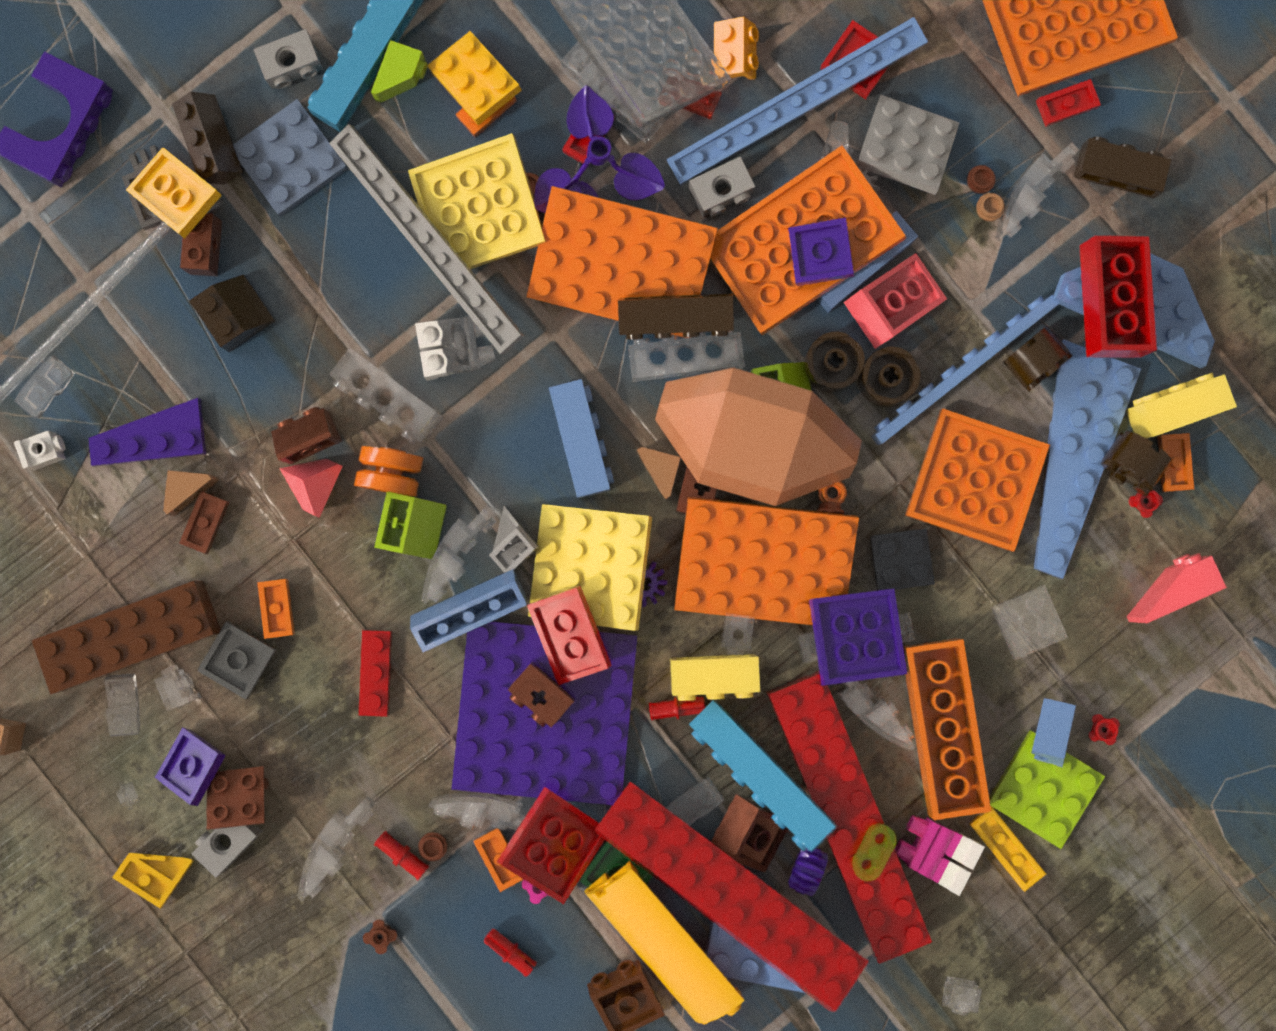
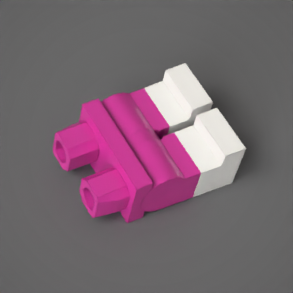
M912 815L906 829L917 836L912 845L900 839L895 847L897 856L909 868L960 896L971 872L944 856L947 855L973 870L985 847L978 841L928 817L923 819Z

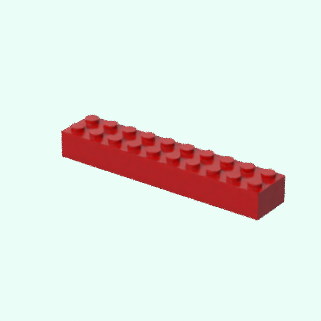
M817 671L768 691V697L808 795L839 826L826 840L878 964H881L932 943L828 685L821 686L820 672Z
M632 782L627 785L595 828V833L829 1011L836 1012L869 962Z

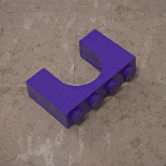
M44 51L31 76L41 85L67 98L71 110L69 124L61 135L48 141L32 140L4 126L0 133V157L62 188L64 182H67L72 175V167L75 161L84 153L85 143L90 133L97 129L99 124L98 118L103 109L109 106L113 90L104 81Z

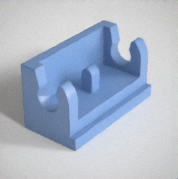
M1044 698L1032 748V754H1035L1034 759L1063 768L1076 705Z

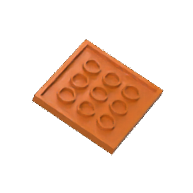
M942 408L939 412L905 516L1015 552L1050 445Z

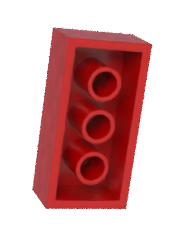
M1093 236L1079 245L1086 358H1141L1157 351L1149 237Z

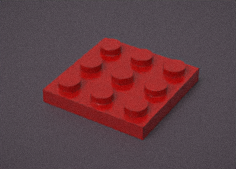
M544 787L498 858L497 863L560 903L565 904L605 839L595 833V828L599 824L597 821Z

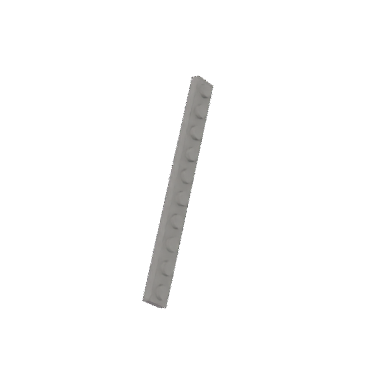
M348 124L329 144L497 351L505 355L525 335L355 127Z

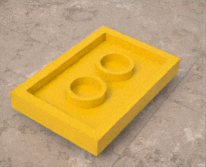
M471 31L427 65L430 72L477 125H480L522 91L519 84Z
M162 148L126 189L184 239L222 196L165 148Z

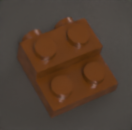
M639 959L634 962L632 960L622 961L617 966V970L609 974L605 972L597 973L592 977L591 982L587 984L590 998L608 1031H634L665 1016L663 1007Z

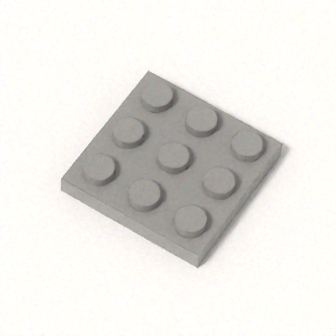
M880 95L856 165L858 168L936 195L959 122Z

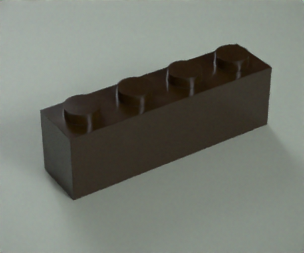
M733 293L619 298V335H626V339L629 340L643 339V334H654L655 338L659 339L671 338V333H683V337H699L700 332H711V336H727L728 331H734Z

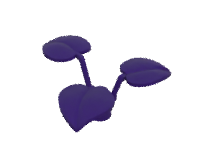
M588 85L584 86L575 95L566 117L568 130L575 138L582 139L589 136L590 142L586 153L587 158L572 179L565 170L559 168L546 170L539 177L535 187L534 205L537 211L544 214L546 213L552 186L582 193L575 183L589 164L600 166L609 161L614 170L618 171L614 178L615 189L619 195L627 200H643L662 191L665 187L658 168L644 155L627 153L623 156L621 165H617L614 160L615 157L610 154V142L606 138L601 137L607 134L613 125V112L607 102L598 96Z

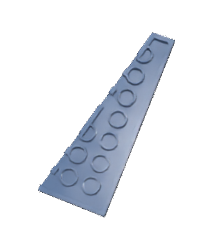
M1064 339L1061 340L1073 356L1062 364L1055 373L1057 377L1052 400L1054 402L1052 422H1050L1048 444L1050 446L1046 455L1047 467L1045 480L1043 481L1044 494L1042 507L1040 508V530L1037 537L1034 562L1035 570L1059 579L1064 578L1104 470L1101 466L1102 459L1115 441L1141 371L1138 367L1114 358H1086L1085 347Z

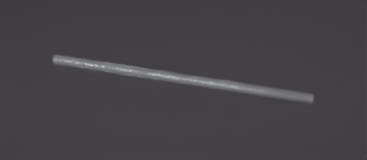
M163 221L0 386V403L172 230L169 225Z

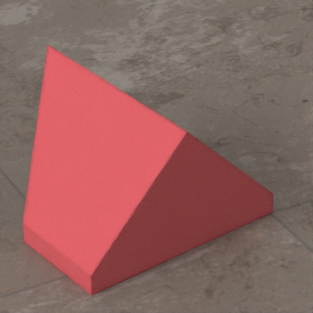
M321 459L279 469L302 509L320 518L343 466L328 459Z

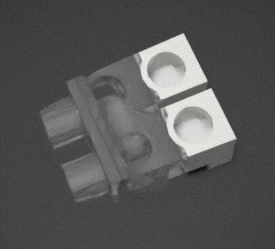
M470 316L415 323L419 349L421 350L420 356L424 378L427 381L438 379V377L482 370V365L496 361L493 345L478 347L476 338L486 336Z

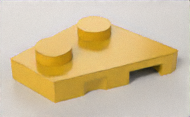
M131 852L124 859L112 878L161 909L194 860L185 857Z

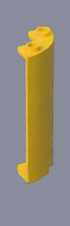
M630 861L611 877L605 872L584 890L588 898L694 1021L707 1024L726 1014L732 1016L741 1008L742 1002L745 1001L741 991L737 987H733L639 877L637 869Z

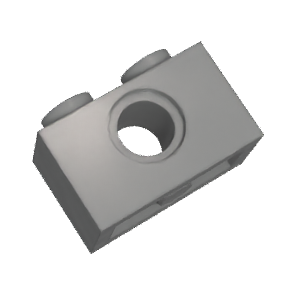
M306 29L253 49L264 78L272 89L286 88L294 80L314 77L318 71L323 70L313 40ZM288 58H296L293 65L284 66Z
M741 157L689 180V190L703 217L709 214L711 217H715L726 210L725 207L734 202L736 205L745 203L751 199V194H753L755 185ZM725 184L729 187L730 192L727 195H720L716 192L715 187Z
M257 825L215 829L212 833L206 831L195 842L198 847L191 854L217 878L226 871L263 831ZM221 834L229 836L231 839L230 847H225L221 844Z

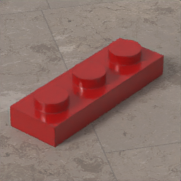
M362 630L359 716H389L392 631Z

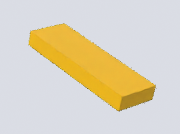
M992 806L991 812L981 813L968 823L1024 892L1046 875L1045 871Z

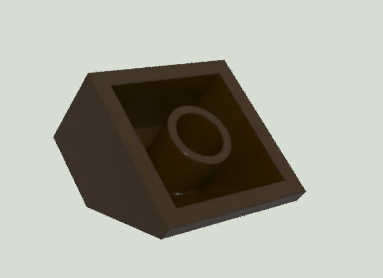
M244 274L213 284L189 300L218 345L228 352H231L275 322V319Z

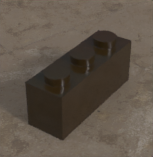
M190 91L174 102L172 106L196 174L209 184H225L243 173L215 94Z
M1093 137L1089 138L1081 146L1073 178L1154 199L1164 191L1172 159L1163 157V154L1160 152H1142L1136 150V147L1133 145H1115L1109 143V140L1106 138Z

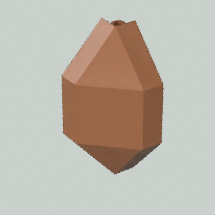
M736 368L666 382L655 418L698 483L773 506L850 478L857 464L862 440L813 391Z

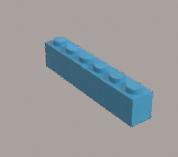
M424 0L369 1L364 18L362 20L359 19L355 23L352 30L353 35L349 42L341 46L334 66H330L323 76L324 82L319 90L313 91L308 100L309 106L307 108L315 118L339 132L346 127L377 77L390 40L399 42Z
M713 700L689 724L694 729L691 733L692 736L701 745L707 743L714 750L711 753L713 758L720 765L724 766L727 764L734 771L731 774L733 779L740 786L744 787L747 785L754 792L751 795L754 801L762 808L767 806L774 813L771 818L780 828L784 830L787 827L794 834L792 840L800 849L805 851L808 848L810 852L815 851L839 827L718 702Z

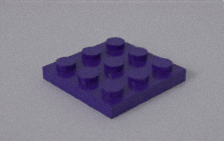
M894 589L809 600L821 686L907 674Z

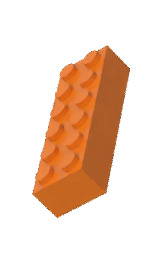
M954 638L903 646L907 668L905 676L928 816L933 820L991 812L964 639Z

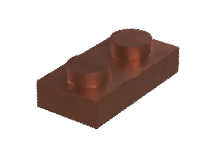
M200 491L179 544L204 554H209L229 501Z

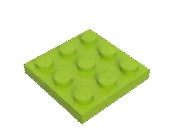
M1029 730L990 794V805L1062 849L1105 776L1067 752L1063 768L1034 759L1035 754H1032V748L1036 733Z

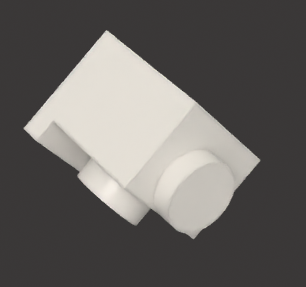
M45 431L27 439L14 442L23 469L37 470L66 459L63 452L65 450L64 441L56 432ZM38 445L43 446L41 453L39 452Z

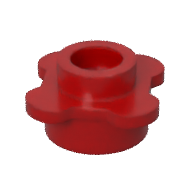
M1154 490L1150 491L1147 496L1137 492L1135 496L1129 498L1128 503L1131 507L1138 509L1142 517L1149 518L1153 514L1152 511L1162 505L1163 498ZM1145 498L1148 499L1147 504L1143 502Z
M1095 714L1091 719L1093 726L1092 730L1088 733L1089 739L1094 742L1100 740L1104 741L1107 745H1113L1118 735L1119 720L1114 717L1107 719L1103 718L1101 714ZM1103 727H1106L1105 732H1102Z

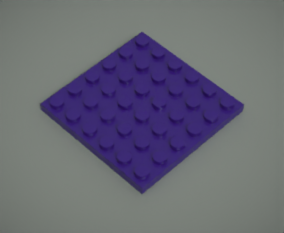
M491 621L467 632L451 790L538 798L544 787H546L566 801L613 805L623 792L637 635L599 632L612 666L559 685L575 701L551 728L547 724L542 727L531 717L534 712L527 706L520 708L509 698L512 694L508 691L509 687L532 662L557 683L535 626ZM535 690L533 691L535 694L534 701L537 704L540 701L547 702L544 698L546 695L545 691L541 690L539 693Z

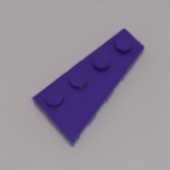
M195 398L89 437L91 466L96 467L206 454L201 399Z

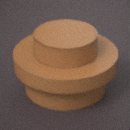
M995 193L984 194L976 204L978 216L989 222L999 219L1005 210L1003 199Z

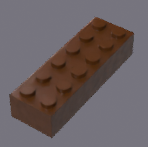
M191 581L31 641L50 694H56L214 637L220 633L221 629L204 581Z

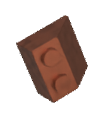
M314 407L303 413L304 417L294 421L293 418L277 424L278 429L271 431L275 453L279 461L294 464L342 442L328 410Z
M736 794L728 806L721 824L716 829L711 843L738 863L766 872L788 828L786 827L783 830L771 818L774 813L765 807L762 808L756 802Z

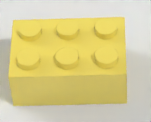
M1213 373L1134 400V407L1126 409V414L1133 432L1147 439L1237 406L1225 374L1214 378Z
M755 654L670 658L671 692L673 696H678L679 701L696 700V695L706 694L707 699H724V694L734 693L736 698L754 697L753 692H760L759 657Z

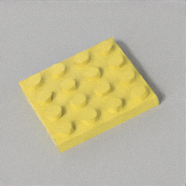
M512 133L408 170L418 206L470 269L531 249L546 242L517 141Z
M542 504L537 545L540 548L536 550L530 603L581 585L596 626L638 631L652 517Z

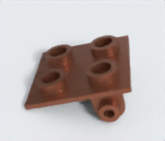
M264 766L216 772L207 789V830L265 823V790L269 788L268 778H264Z

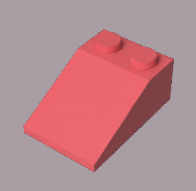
M915 253L843 303L876 349L947 300V298Z
M1200 553L1191 556L1190 554H1185L1173 560L1174 565L1165 568L1128 614V621L1149 623L1227 588L1213 557L1201 556Z

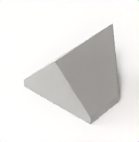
M504 506L493 551L489 556L506 573L518 568L540 547Z

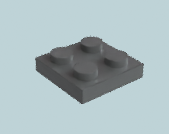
M227 621L197 671L242 698L249 699L277 649Z

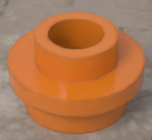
M841 481L818 490V496L822 503L836 502L842 504L847 495L846 487ZM829 488L836 489L837 496L835 498H830L827 495Z

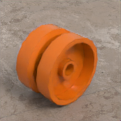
M361 446L359 461L364 465L376 467L375 471H357L354 486L417 497L419 483L415 479L402 476V474L420 473L424 458L392 448Z

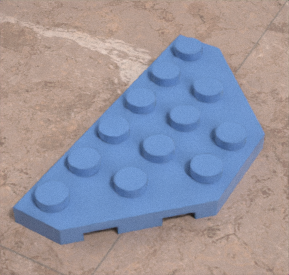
M1150 253L1157 349L1193 366L1203 368L1207 365L1215 341L1183 268ZM1081 267L1060 276L1053 300L1068 309L1084 315Z

